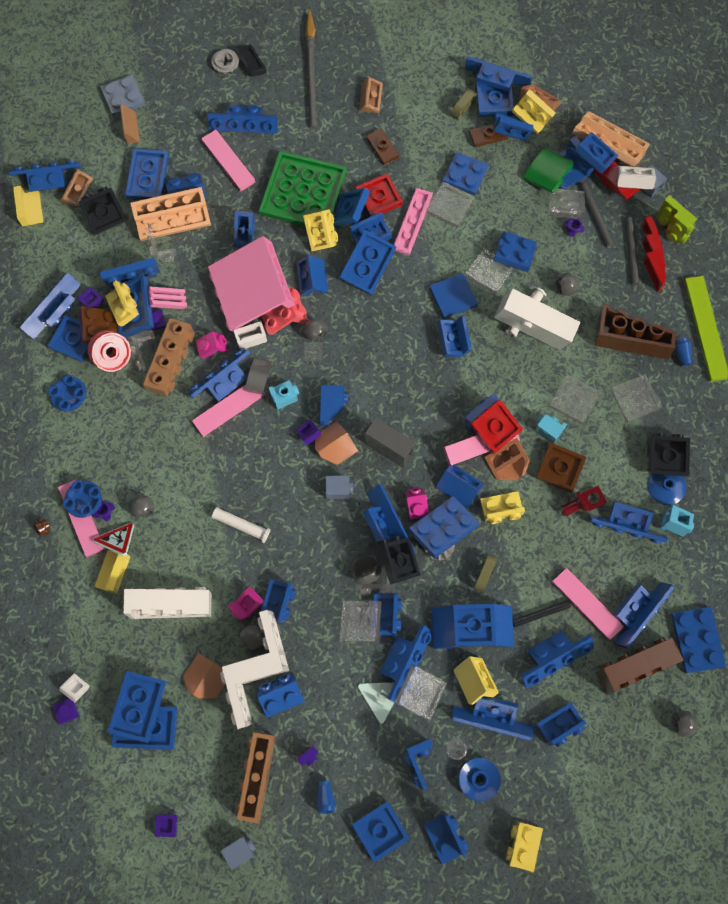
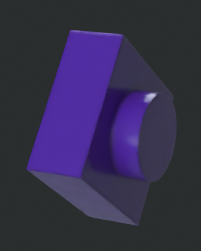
M91 286L77 298L84 307L97 308L105 301Z
M163 310L152 311L154 327L148 329V331L166 328Z
M311 419L296 429V432L306 446L321 435V432Z
M71 699L53 705L59 725L80 717L76 703Z
M312 746L297 760L301 766L307 764L309 767L318 759L316 755L319 752Z
M157 814L155 837H177L178 815Z

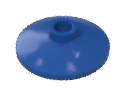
M650 475L648 491L657 502L664 505H672L678 503L684 497L686 482L683 477ZM666 482H670L672 487H667Z
M475 758L465 763L459 774V784L461 790L468 798L483 802L490 800L497 794L501 785V776L494 763L484 758ZM478 775L483 777V782L481 784H478L475 781Z

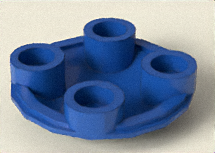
M66 375L50 387L48 393L52 405L60 411L67 412L73 411L82 405L86 398V387L79 378Z
M76 480L67 490L63 506L74 517H89L101 506L102 492L91 481Z

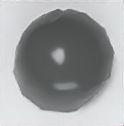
M373 555L361 557L352 564L353 579L360 585L372 584L381 575V566L378 567L377 560Z

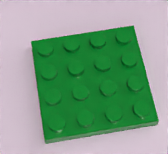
M279 151L259 209V215L306 226L303 215L324 210H330V213L333 215L347 174V167Z

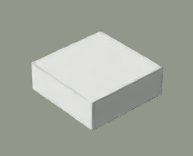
M73 674L60 686L59 691L75 703L88 690L89 685L76 674Z

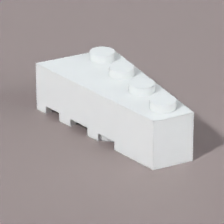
M181 587L174 590L165 588L124 589L123 614L131 619L211 617V592L206 590V587H195L194 590H187V588Z

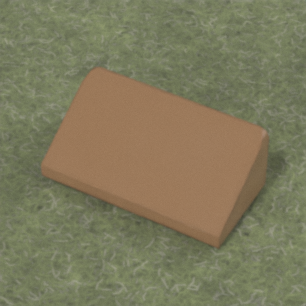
M369 76L362 82L359 111L379 113L382 82Z
M121 104L120 112L125 140L128 144L140 142L136 112Z
M77 169L68 183L60 202L78 208V201H81V197L85 195L93 178Z

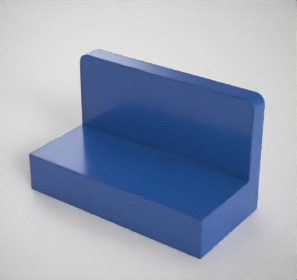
M499 113L495 115L493 132L526 141L533 131L532 124Z
M307 255L296 262L300 295L308 296L314 291L328 292L323 259Z
M453 464L445 470L436 487L448 496H454L463 506L468 508L484 486V483Z

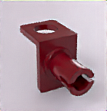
M596 486L581 494L579 491L576 492L577 499L561 507L566 517L581 509L586 512L594 510L606 504L607 501L600 487ZM591 493H597L600 496L598 503L592 504L589 502L588 498Z

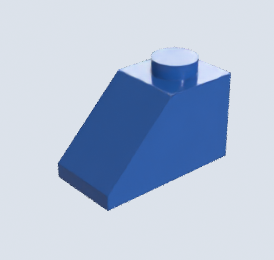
M321 385V427H325L344 409V403H348V392H344V385Z

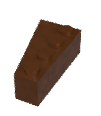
M603 303L599 313L594 346L669 360L675 349L676 332L654 323L651 325L644 322L640 317L636 316L634 318L625 314V311L620 309L618 311L609 308L610 305Z
M665 637L653 642L655 645L648 648L645 645L636 649L637 654L629 656L627 653L618 657L619 662L611 664L609 661L600 665L601 670L597 671L596 674L606 695L684 661L673 638L668 640Z

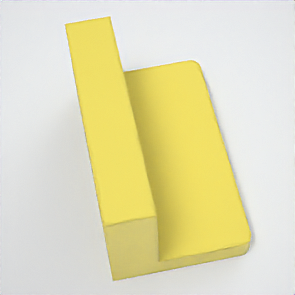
M21 186L13 187L17 219L20 224L27 226L43 223L39 191L24 193Z
M108 550L95 587L117 594L130 556L128 554L122 556Z
M469 656L454 669V673L469 704H474L483 696L494 697L499 693L482 658Z

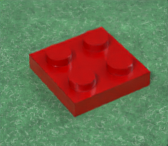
M388 173L356 186V190L365 187L370 191L367 202L364 205L369 216L380 212L386 213L403 205V201Z
M500 399L469 423L492 454L498 452L523 430Z

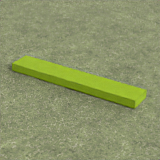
M704 276L685 278L684 283L710 382L727 380L728 367Z

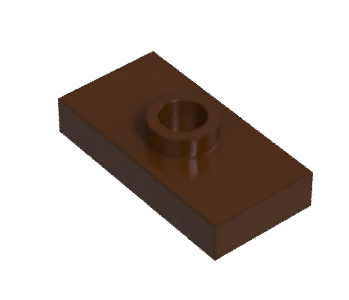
M494 124L469 131L474 148L508 140V136L493 132Z
M382 128L366 136V139L383 165L399 158L398 152Z

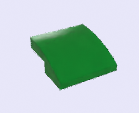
M544 148L524 175V180L550 193H554L563 183V177L574 167V161Z

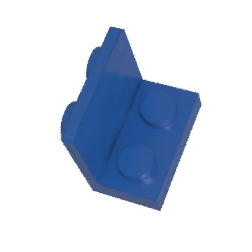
M576 136L569 140L567 149L559 153V155L574 161V167L563 177V183L560 185L562 190L592 175L593 172L592 165L585 159H582L575 151L581 143Z
M430 739L406 749L407 754L404 755L408 767L412 766L415 772L412 778L416 787H421L422 790L427 789V786L414 755L417 754V757L420 758L431 753L429 749L433 747Z
M443 813L423 823L441 864L460 855L463 857L467 856L466 850L469 847L462 835L459 836L456 831L459 826L454 815L449 816L448 813Z

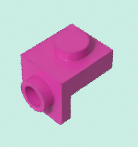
M213 331L195 341L200 358H207L217 351H228L225 337Z
M412 488L409 492H405L410 520L423 518L429 514L424 489Z
M249 587L235 602L230 603L228 608L235 618L242 621L249 618L264 601L252 587Z

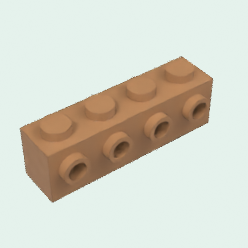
M169 319L143 383L146 391L168 397L169 392L174 390L175 376L180 374L181 361L188 354V343L194 339L191 324Z
M253 732V736L249 737L247 749H250L249 757L245 758L243 771H246L245 778L241 779L239 792H242L235 808V814H238L237 820L260 823L275 736Z

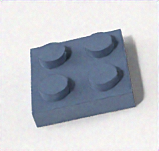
M133 74L100 86L113 117L121 114V104L132 110L145 105Z

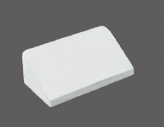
M618 166V187L654 188L656 180L654 168Z

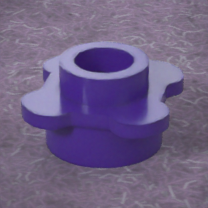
M573 217L563 224V227L568 230V235L574 237L579 232H584L585 229L582 226V221L577 217Z
M102 500L101 506L92 515L96 519L102 518L104 521H109L115 506L113 503H106Z

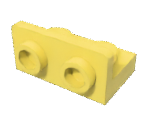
M530 89L512 110L520 120L532 124L533 131L536 134L542 130L556 113Z
M330 210L303 215L311 251L338 245V235L333 226L334 217Z
M115 280L113 282L115 289L105 297L117 324L123 327L139 315L136 309V302L131 298L129 287L125 283L122 284Z
M518 491L480 499L485 522H490L491 524L500 523L505 518L510 520L520 519L521 515L525 512Z
M518 821L517 825L512 826L510 838H513L512 847H508L506 852V860H509V866L534 872L543 831L542 828Z

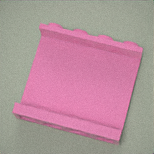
M264 236L208 266L210 271L209 277L216 288L215 294L220 300V309L227 320L226 326L229 331L234 332L235 329L280 305L287 308L294 306L273 244Z

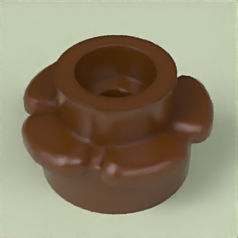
M38 518V521L33 523L40 537L45 534L49 535L48 530L51 528L45 519L41 520Z

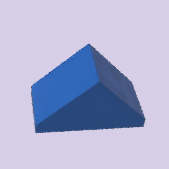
M235 211L233 247L242 248L253 242L256 226L254 213Z

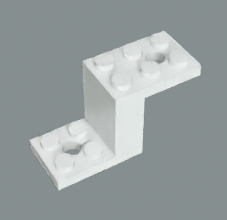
M261 611L258 618L259 627L261 630L264 629L265 638H263L265 649H269L270 653L223 666V672L220 673L223 684H226L228 690L226 692L227 702L229 705L231 704L233 713H231L232 723L234 726L237 725V729L253 725L243 684L289 671L273 611Z

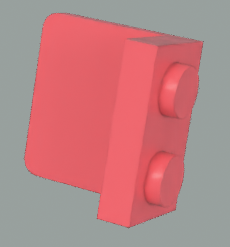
M288 287L294 306L287 308L280 305L261 315L268 334H275L291 322L303 324L309 321L306 315L307 311L299 299L300 294L296 289Z

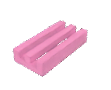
M150 287L148 289L150 307L185 309L187 307V303H185L186 296H184L185 290ZM154 299H163L165 301H157ZM170 300H177L180 302H170Z

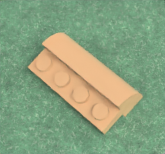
M590 111L583 116L581 122L572 132L581 141L593 132L618 154L617 158L622 160L627 166L637 167L650 145L648 142Z
M202 187L131 203L141 241L211 226Z

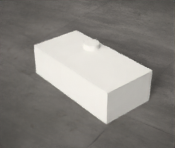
M512 289L502 298L494 316L495 319L559 350L573 341L580 325L579 321L515 289Z

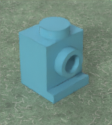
M290 380L273 388H268L277 410L298 401V388L296 384L291 385Z
M541 414L535 422L537 425L535 431L554 444L565 430L567 424L564 422L561 425L557 418Z
M672 505L664 513L660 529L663 531L667 529L684 537L687 533L690 534L694 528V514Z

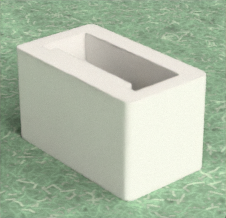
M261 322L234 330L239 349H247L267 342Z

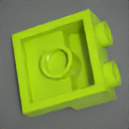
M670 195L664 200L656 216L661 225L668 227L665 231L667 238L677 244L680 242L684 244L689 239V234L695 229L694 224L697 220L693 214Z

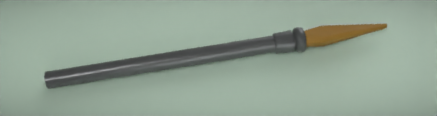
M308 10L305 41L308 54L310 129H317L314 35L316 30L311 11Z

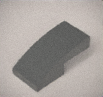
M253 360L245 386L246 392L264 395L267 379H269L271 371V361Z

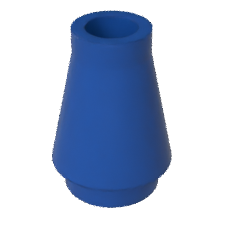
M688 338L676 340L674 351L682 367L693 364L691 342L688 341Z
M330 781L318 782L316 801L318 813L328 814L335 812L337 805Z

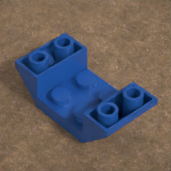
M471 604L450 605L432 609L433 649H454V647L470 646L514 647L512 606Z

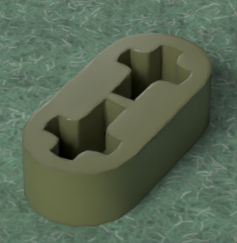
M468 89L454 106L451 115L460 120L475 101L477 93Z
M490 555L487 556L474 587L475 590L484 592L497 558Z

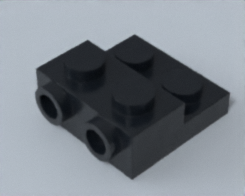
M103 187L97 190L98 193L92 196L87 194L81 197V201H78L95 236L127 222L111 187Z
M653 433V435L648 437V475L688 477L690 468V438L684 437L683 434H672V437L665 436L664 433Z
M401 536L390 538L389 541L385 539L377 542V546L373 547L378 567L385 566L390 585L421 575L409 537L401 539Z

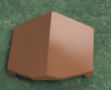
M337 421L322 430L321 435L315 439V449L320 457L334 465L340 464L358 452L348 433Z
M518 438L508 442L495 454L491 453L484 457L497 480L516 481L525 475L530 462Z
M198 653L183 676L188 692L197 698H217L226 685L221 680L220 673L223 672L222 668Z

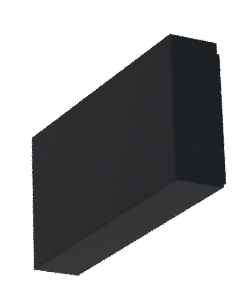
M252 45L236 47L235 52L251 77L266 73L267 69Z

